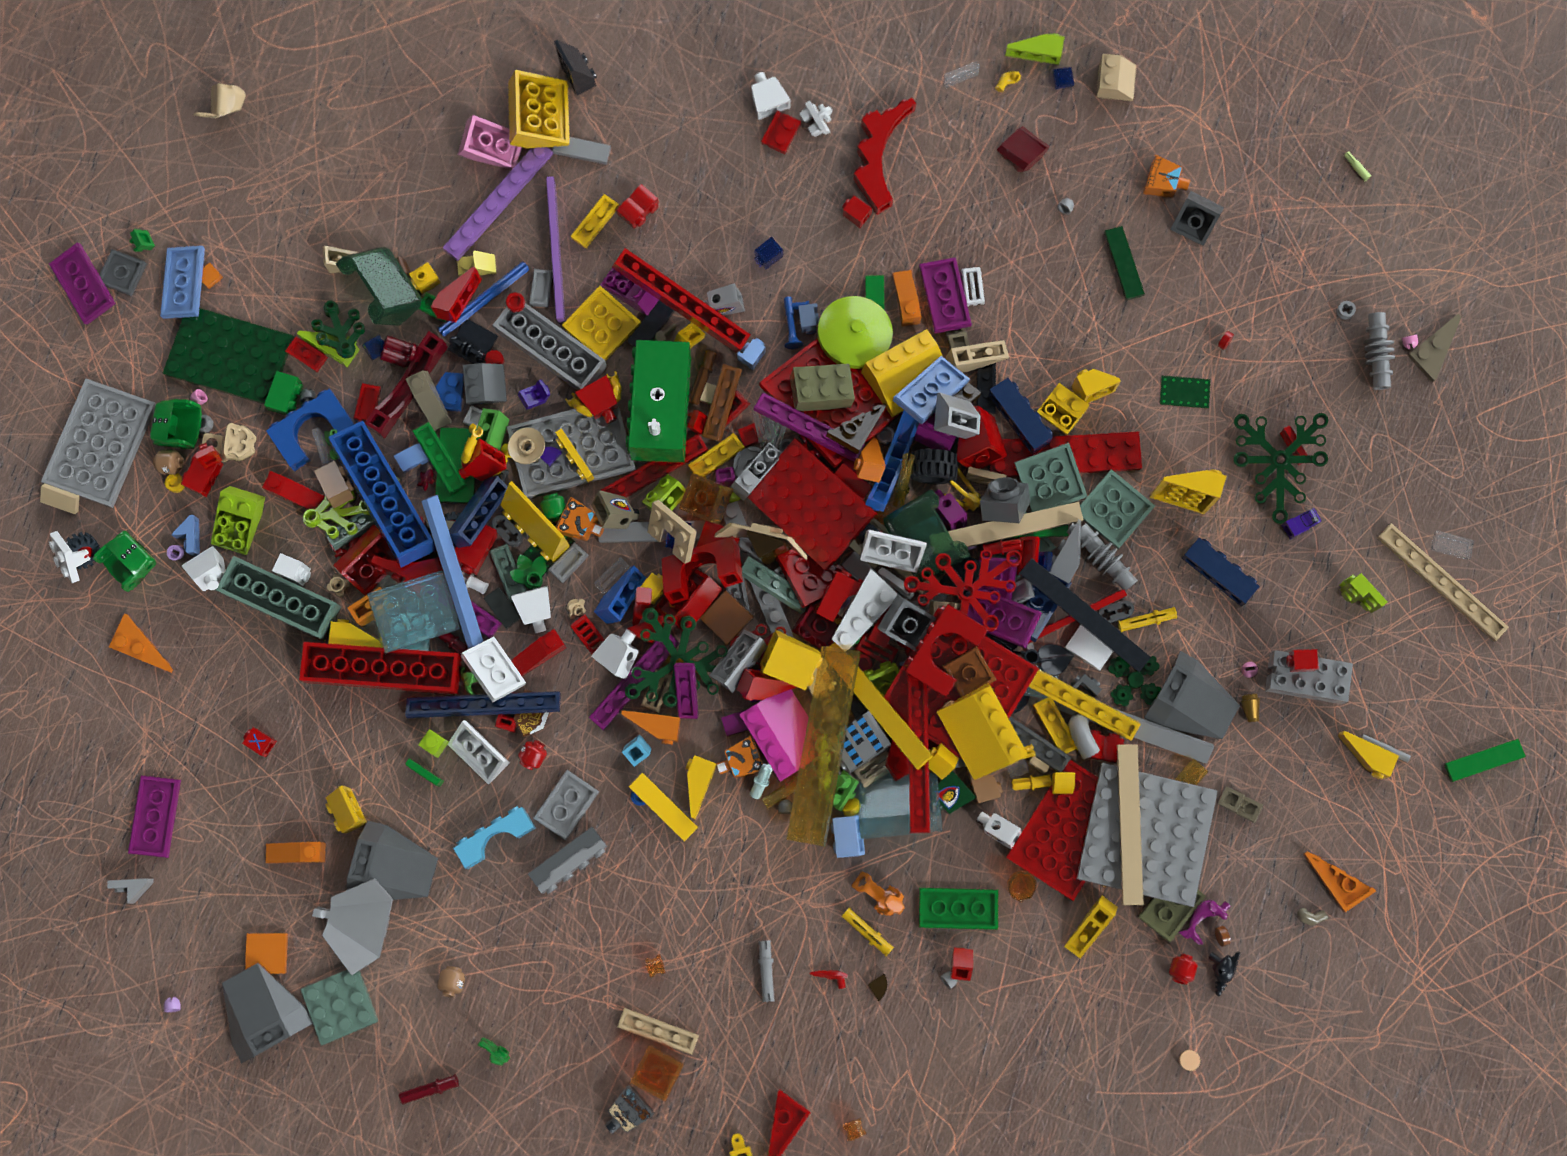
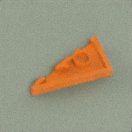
M124 613L109 648L172 673L173 669L170 663L159 653L158 649L144 635V632L134 623L131 617Z
M1308 851L1303 854L1343 913L1376 892L1373 887L1367 886L1360 882L1359 879L1348 875L1345 871L1327 863L1317 855Z

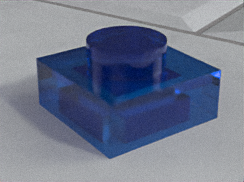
M1072 67L1053 69L1055 89L1074 87Z
M378 335L362 345L372 361L380 357L384 341Z
M1049 551L1039 552L1038 564L1048 572H1051L1053 553Z

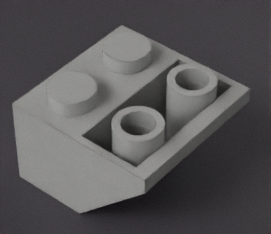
M940 392L937 393L934 430L964 439L978 435L981 416L972 403Z

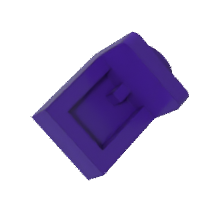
M541 379L537 381L536 385L520 390L517 395L525 409L528 410L546 403L550 396V390Z

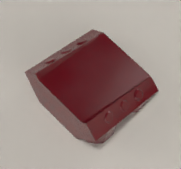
M1022 126L1006 139L997 151L1000 152L1004 159L1014 163L1013 166L1016 171L1024 172L1032 168L1044 156L1050 146Z
M815 602L807 606L805 612L793 626L792 632L825 651L833 643L832 637L843 618L837 614L834 622L815 613L819 603Z

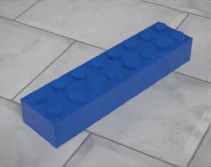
M364 421L329 436L328 438L334 453L400 567L402 568L436 551L431 535Z

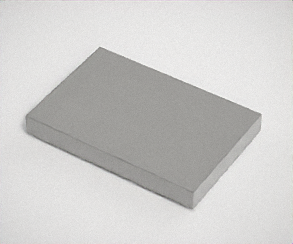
M566 770L534 819L564 840H567L599 791Z

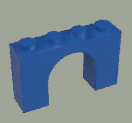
M330 389L321 391L315 399L306 401L301 405V408L289 412L283 420L274 422L266 430L288 465L294 471L311 461L298 441L299 429L305 421L315 417L324 418L330 422L337 433L354 425V422Z

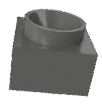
M1009 477L991 481L980 500L982 520L1020 523L1030 504L1028 483H1019L1016 479Z
M897 595L879 624L878 629L910 649L917 651V645L921 639L925 638L927 629L932 622L934 623L936 617Z

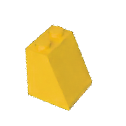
M775 629L760 662V667L763 673L806 690L807 686L812 685L815 677L813 673L816 668L820 667L823 658L819 650Z

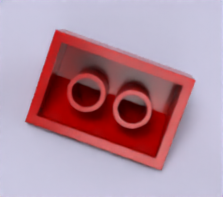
M373 525L333 566L366 596L387 575L385 573L384 575L378 574L373 570L374 568L371 564L373 556L376 555L392 561L397 560L379 529Z
M695 569L688 580L689 599L671 605L666 596H664L655 607V610L659 615H663V617L666 614H672L676 619L674 626L682 631L683 629L680 627L681 618L688 615L697 622L710 604L718 597L722 588L708 575ZM669 616L666 620L672 623L673 618ZM691 621L685 622V627L687 628L692 625Z

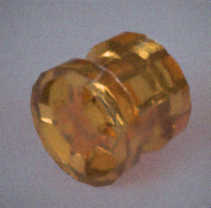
M661 954L656 955L653 959H645L650 978L655 977L658 973H666Z
M861 1118L842 1125L843 1129L847 1131L848 1141L867 1134L866 1130L861 1126Z

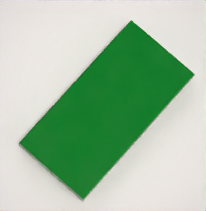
M441 427L440 441L459 471L462 468V452L468 437L471 438L472 434L466 428ZM437 474L435 495H438L440 503L468 504L475 494L476 478L469 476L464 479L467 487L450 495Z
M919 888V928L998 930V890Z

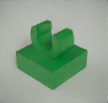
M134 229L130 232L131 239L129 242L136 246L133 249L134 252L152 250L155 247L148 231Z

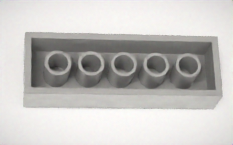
M526 303L524 309L520 312H512L506 307L493 324L495 331L577 391L595 382L607 368L603 358Z

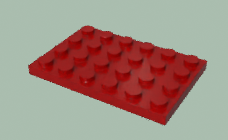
M794 438L777 458L779 459L778 462L749 494L748 498L780 529H783L815 562L827 571L877 512L870 506L865 505L866 502L798 439Z
M1070 760L1062 772L1075 773L1073 794H1052L1051 785L1022 830L1021 835L1009 851L1006 859L1071 901H1074L1086 882L1076 878L1098 777Z

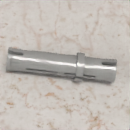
M771 940L758 941L760 954L758 964H760L762 1002L775 1001L772 963H774V960L771 958Z

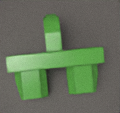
M843 770L841 775L836 776L834 787L832 790L827 791L824 798L838 811H842L849 798L854 799L856 795L854 790L859 781L852 777L849 772Z

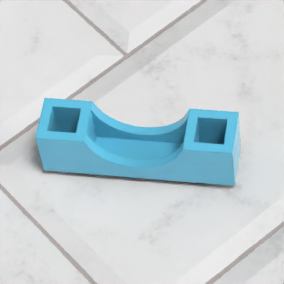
M516 806L508 811L509 815L501 818L500 816L491 821L492 825L486 829L484 827L477 829L473 832L474 836L471 838L465 837L457 842L458 846L454 847V850L464 868L469 869L485 859L486 844L494 835L507 832L517 838H521L536 829L525 808H518Z

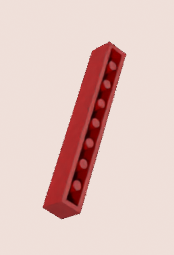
M624 248L613 264L612 268L735 353L743 348L751 334L628 249Z

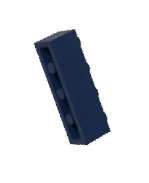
M1006 378L989 390L988 397L1032 455L1051 443L1053 438L1051 429L1048 426H1044L1039 413L1032 410L1029 400L1020 394L1019 387L1014 381L1011 382L1009 378Z
M498 476L487 478L483 481L449 529L451 540L458 548L472 545L502 502L508 486Z
M1198 538L1181 559L1241 607L1245 605L1260 587L1256 579L1250 575H1245L1237 564L1230 563L1225 554L1211 547L1212 545L1209 541Z

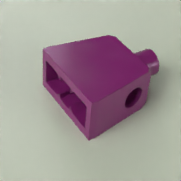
M941 490L935 491L931 495L935 501L934 511L946 530L951 531L967 527V514L952 494L944 495Z

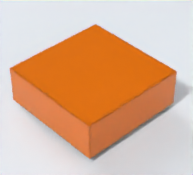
M208 263L203 267L202 282L210 289L223 277L211 263Z

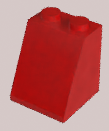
M974 406L981 416L979 434L967 439L959 437L957 461L967 468L982 469L1007 457V453L995 417L980 406Z

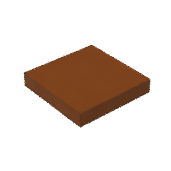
M725 590L700 619L726 645H729L732 639L745 628L754 616L733 595Z
M977 646L942 665L946 673L957 679L954 686L961 697L987 683L991 684L996 681L995 676Z

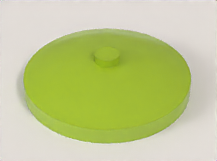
M848 296L832 302L823 311L818 323L817 336L823 352L837 364H849L850 368L860 369L864 367L867 361L889 350L893 338V328L889 316L877 303L864 297Z

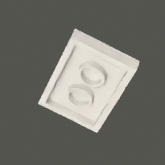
M495 637L461 654L462 659L492 702L526 684Z

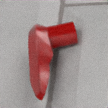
M836 970L810 972L812 976L823 977L829 980L837 979L838 989L846 988L845 978L848 975L844 972Z

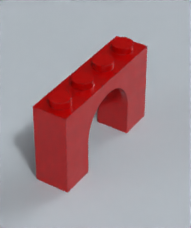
M733 536L693 548L691 561L686 564L675 555L661 558L663 593L671 605L689 599V577L695 569L704 564H717V575L725 588L743 582L740 547Z
M841 570V572L836 571L815 613L834 622L844 601L850 596L857 594L864 580L859 578L858 581L851 579L852 574ZM890 606L874 622L867 636L868 640L883 648H886L891 637L879 630L878 626Z
M949 604L946 607L942 606L937 613L939 619L936 624L933 622L930 624L926 631L929 634L926 640H920L916 647V650H918L916 656H911L905 664L908 667L907 673L947 697L957 679L936 666L931 655L933 643L939 636L945 633H956L979 646L989 630Z

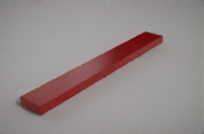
M907 675L908 726L929 750L927 685L914 676ZM909 760L910 834L930 833L929 761L920 769H916Z

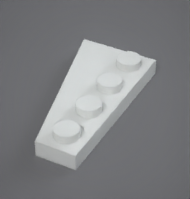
M872 569L869 570L832 637V640L845 652L855 644L893 603L896 596L899 595Z

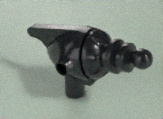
M1214 952L1208 956V959L1215 963L1212 968L1218 980L1215 981V984H1217L1215 986L1217 989L1215 994L1217 996L1222 995V991L1225 990L1224 987H1227L1226 983L1233 979L1241 955L1240 952H1236L1234 956L1227 955L1222 959Z

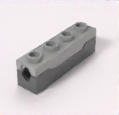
M591 827L529 872L528 875L541 893L547 892V894H550L558 888L556 884L562 880L563 882L568 881L574 876L572 872L578 868L582 870L590 864L588 861L594 856L596 859L606 852L604 849L608 846L595 828Z

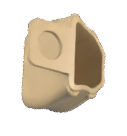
M215 84L211 87V114L196 112L193 116L218 118L232 112H237L241 110L245 100V91L234 85Z
M229 423L225 428L223 436L209 433L203 435L202 444L209 438H214L217 441L218 445L215 449L221 455L222 462L244 460L255 453L254 443L257 438L246 426Z

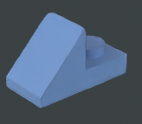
M189 515L171 536L176 539L186 538L184 540L186 553L191 556H197L200 554L199 518Z

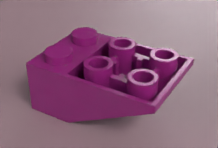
M613 268L600 284L605 290L647 316L659 301Z
M935 413L923 424L919 423L914 437L915 441L932 449L951 451L957 436L934 430Z

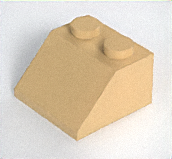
M1102 54L1099 63L1096 97L1133 101L1136 65L1121 55Z

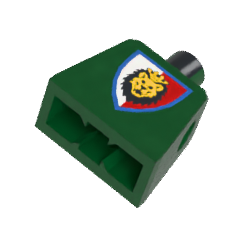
M951 771L930 794L935 800L930 805V812L933 816H936L944 810L949 815L975 799L976 796Z

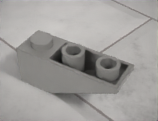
M769 442L729 489L744 501L778 462L779 459L777 458L782 452Z
M1079 519L1076 524L1072 522L1067 531L1070 534L1067 540L1063 539L1057 548L1060 550L1058 556L1053 555L1048 564L1051 566L1049 573L1067 583H1070L1080 565L1081 520Z

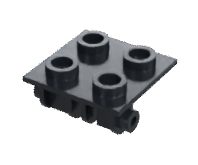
M467 319L456 336H451L449 339L451 344L447 350L472 364L483 363L486 354L491 350L499 336Z

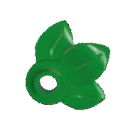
M520 554L516 562L517 569L510 571L511 578L518 584H524L528 589L539 588L543 583L542 576L547 568L544 558L539 556L532 562L528 557ZM530 578H535L536 583L532 584Z
M481 1038L478 1046L491 1053L489 1056L491 1063L503 1065L510 1060L509 1052L506 1048L496 1046L487 1038Z

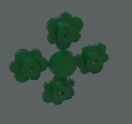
M1119 656L1116 659L1110 660L1111 665L1108 671L1111 674H1115L1117 678L1127 676V684L1129 685L1124 687L1117 685L1116 689L1111 691V697L1114 698L1116 705L1120 704L1123 707L1129 705V700L1133 699L1131 688L1138 689L1141 687L1142 693L1140 698L1145 699L1147 705H1151L1152 701L1156 699L1161 688L1156 687L1154 683L1143 685V675L1148 674L1152 676L1154 671L1160 668L1155 656H1151L1140 672L1134 671L1131 673L1129 670L1130 665Z

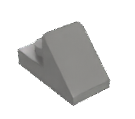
M153 879L109 880L107 889H115L114 893L127 892V903L134 904L153 884Z

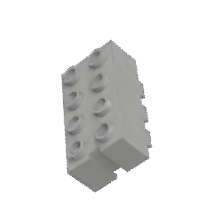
M1275 650L1270 653L1268 669H1272V673L1266 678V692L1337 704L1348 702L1353 663L1318 658L1319 669L1316 671L1290 672V667H1287L1286 657L1289 655V652Z

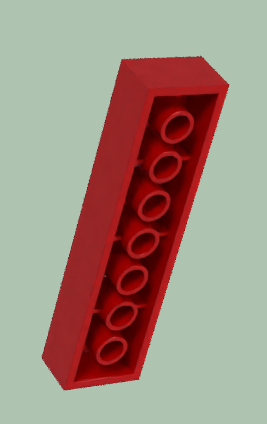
M303 642L299 681L308 684L458 695L462 657L458 653Z

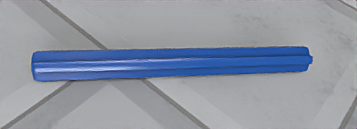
M521 262L466 305L456 323L446 321L438 327L440 334L444 337L527 273L529 271L527 264Z

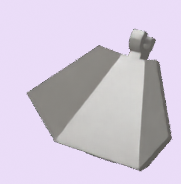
M375 878L332 896L330 909L317 906V908H314L312 915L313 917L328 919L322 936L351 975L380 957L389 925V915L393 899Z

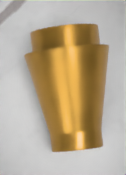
M1257 693L1242 695V700L1240 701L1247 717V722L1259 721L1260 698H1258Z

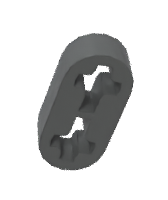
M496 516L492 521V527L497 530L498 535L511 547L521 545L523 536L505 516ZM498 521H505L504 525L507 528L505 531L501 527L497 528ZM509 532H511L514 536L518 534V540L516 542H510L511 537L508 535Z
M1124 600L1101 608L1098 613L1102 616L1104 611L1107 613L1114 612V615H1111L1109 620H1107L1109 623H1114L1129 618L1134 612V606L1130 601ZM1122 605L1129 607L1127 614L1125 612L1118 613L1117 610H1120Z

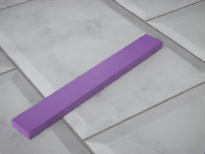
M552 176L546 178L555 312L557 322L563 324L565 322L556 183Z

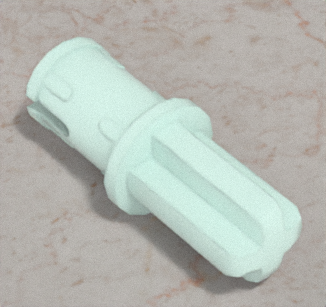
M763 764L758 775L754 778V785L749 792L750 796L754 799H760L764 788L769 784L768 779L773 770L770 764Z

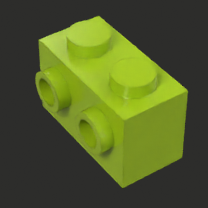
M667 474L652 491L647 493L642 502L651 511L652 503L659 500L672 511L689 492L678 480Z

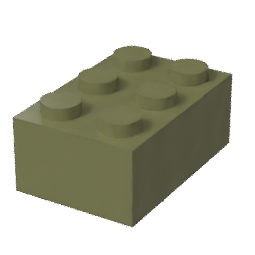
M849 364L793 367L790 382L794 409L798 411L851 408L855 397Z

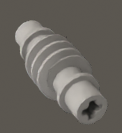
M1375 312L1368 314L1369 326L1366 327V332H1369L1370 339L1364 340L1366 344L1364 350L1367 352L1365 358L1369 360L1365 364L1372 365V372L1369 375L1373 377L1374 390H1384L1391 388L1390 376L1393 375V371L1390 370L1389 360L1394 359L1395 356L1388 355V353L1395 349L1387 347L1393 344L1394 341L1387 340V330L1390 327L1386 325V314L1384 312Z
M1087 523L1081 527V548L1085 547L1091 554L1087 559L1095 558L1092 565L1095 566L1100 563L1097 571L1105 569L1103 575L1107 572L1114 579L1112 581L1113 584L1116 582L1123 590L1127 591L1138 580L1129 571L1131 568H1126L1120 561L1123 554L1115 556L1118 549L1109 550L1113 543L1110 542L1105 545L1098 537L1099 532H1094Z

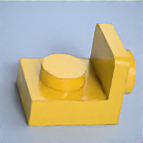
M690 323L677 333L674 342H690L691 350L694 345L704 339L706 334L698 326Z

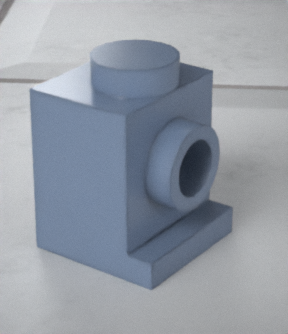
M817 303L798 306L801 332H806V334L816 333V326L819 323Z

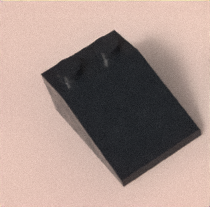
M555 40L554 45L560 66L576 95L578 96L596 87L595 79L597 76L592 68H588L587 64L589 62L585 54H581L578 48Z

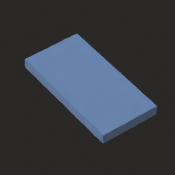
M203 246L167 248L160 314L163 319L199 316L205 252Z
M940 356L895 395L893 401L920 424H923L936 412L937 393L940 392L953 396L969 382L970 378L944 357Z

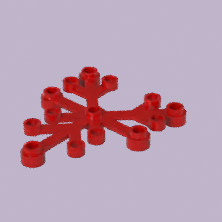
M988 549L982 550L980 553L981 567L979 579L972 584L976 563L971 560L965 563L964 569L966 574L965 581L963 582L951 567L950 556L941 553L936 557L935 565L939 570L946 572L956 587L941 585L933 575V570L931 568H924L921 576L929 583L920 582L915 576H908L904 581V588L909 593H914L917 590L928 591L926 594H921L918 597L917 602L921 607H926L929 601L940 593L958 596L959 600L962 601L960 612L968 615L970 603L983 620V626L989 629L988 632H993L998 628L999 620L996 616L989 615L977 599L989 600L990 603L997 604L1000 600V594L997 591L985 592L978 590L986 586L1004 589L1008 593L1013 592L1016 588V583L1013 580L1002 581L994 578L1009 567L1019 566L1022 555L1017 550H1011L1007 553L1005 561L988 572L992 553ZM988 553L990 557L985 559L982 555ZM1015 557L1017 562H1011L1010 558ZM945 560L947 564L942 566L939 562ZM972 564L974 569L969 570L967 565ZM929 571L931 576L925 577L924 572ZM912 582L915 584V587L909 588L908 584ZM1008 583H1011L1013 585V588L1008 589L1006 585ZM967 590L970 592V595L964 596L963 592ZM996 595L998 599L994 601L990 596ZM926 598L927 602L925 604H922L920 602V599ZM992 621L994 626L988 627L987 622ZM950 633L948 635L943 634L942 636L944 638H949L952 636L953 633ZM957 634V637L951 644V649L955 654L961 655L967 649L966 640L959 634ZM961 644L963 648L957 650L955 646Z

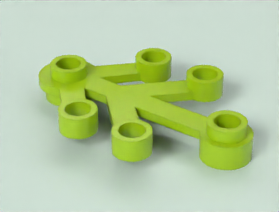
M351 491L354 499L336 508L332 507L328 512L324 511L328 506L332 505L325 496L322 503L316 509H309L304 513L303 522L310 528L319 527L327 533L329 538L335 539L339 536V530L336 526L328 525L324 520L331 519L345 528L349 535H354L357 533L358 527L354 522H349L343 517L359 513L370 515V513L366 510L367 508L363 501L359 503V506L343 508L347 503H351L356 499L355 493Z

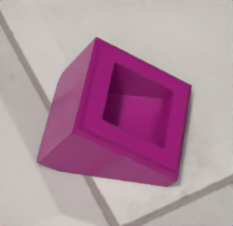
M733 467L715 470L718 492L722 487L729 489L735 482Z

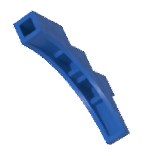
M905 410L885 457L886 467L879 483H874L865 504L876 511L884 512L887 503L890 501L919 422Z

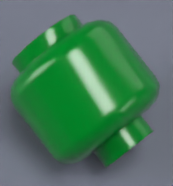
M554 493L544 496L540 506L543 515L547 519H552V522L560 519L566 503L562 495Z

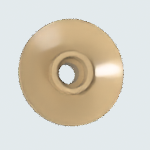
M522 428L516 431L508 443L509 455L515 462L520 464H531L537 461L545 450L544 437L534 428ZM531 446L530 450L526 451V448Z

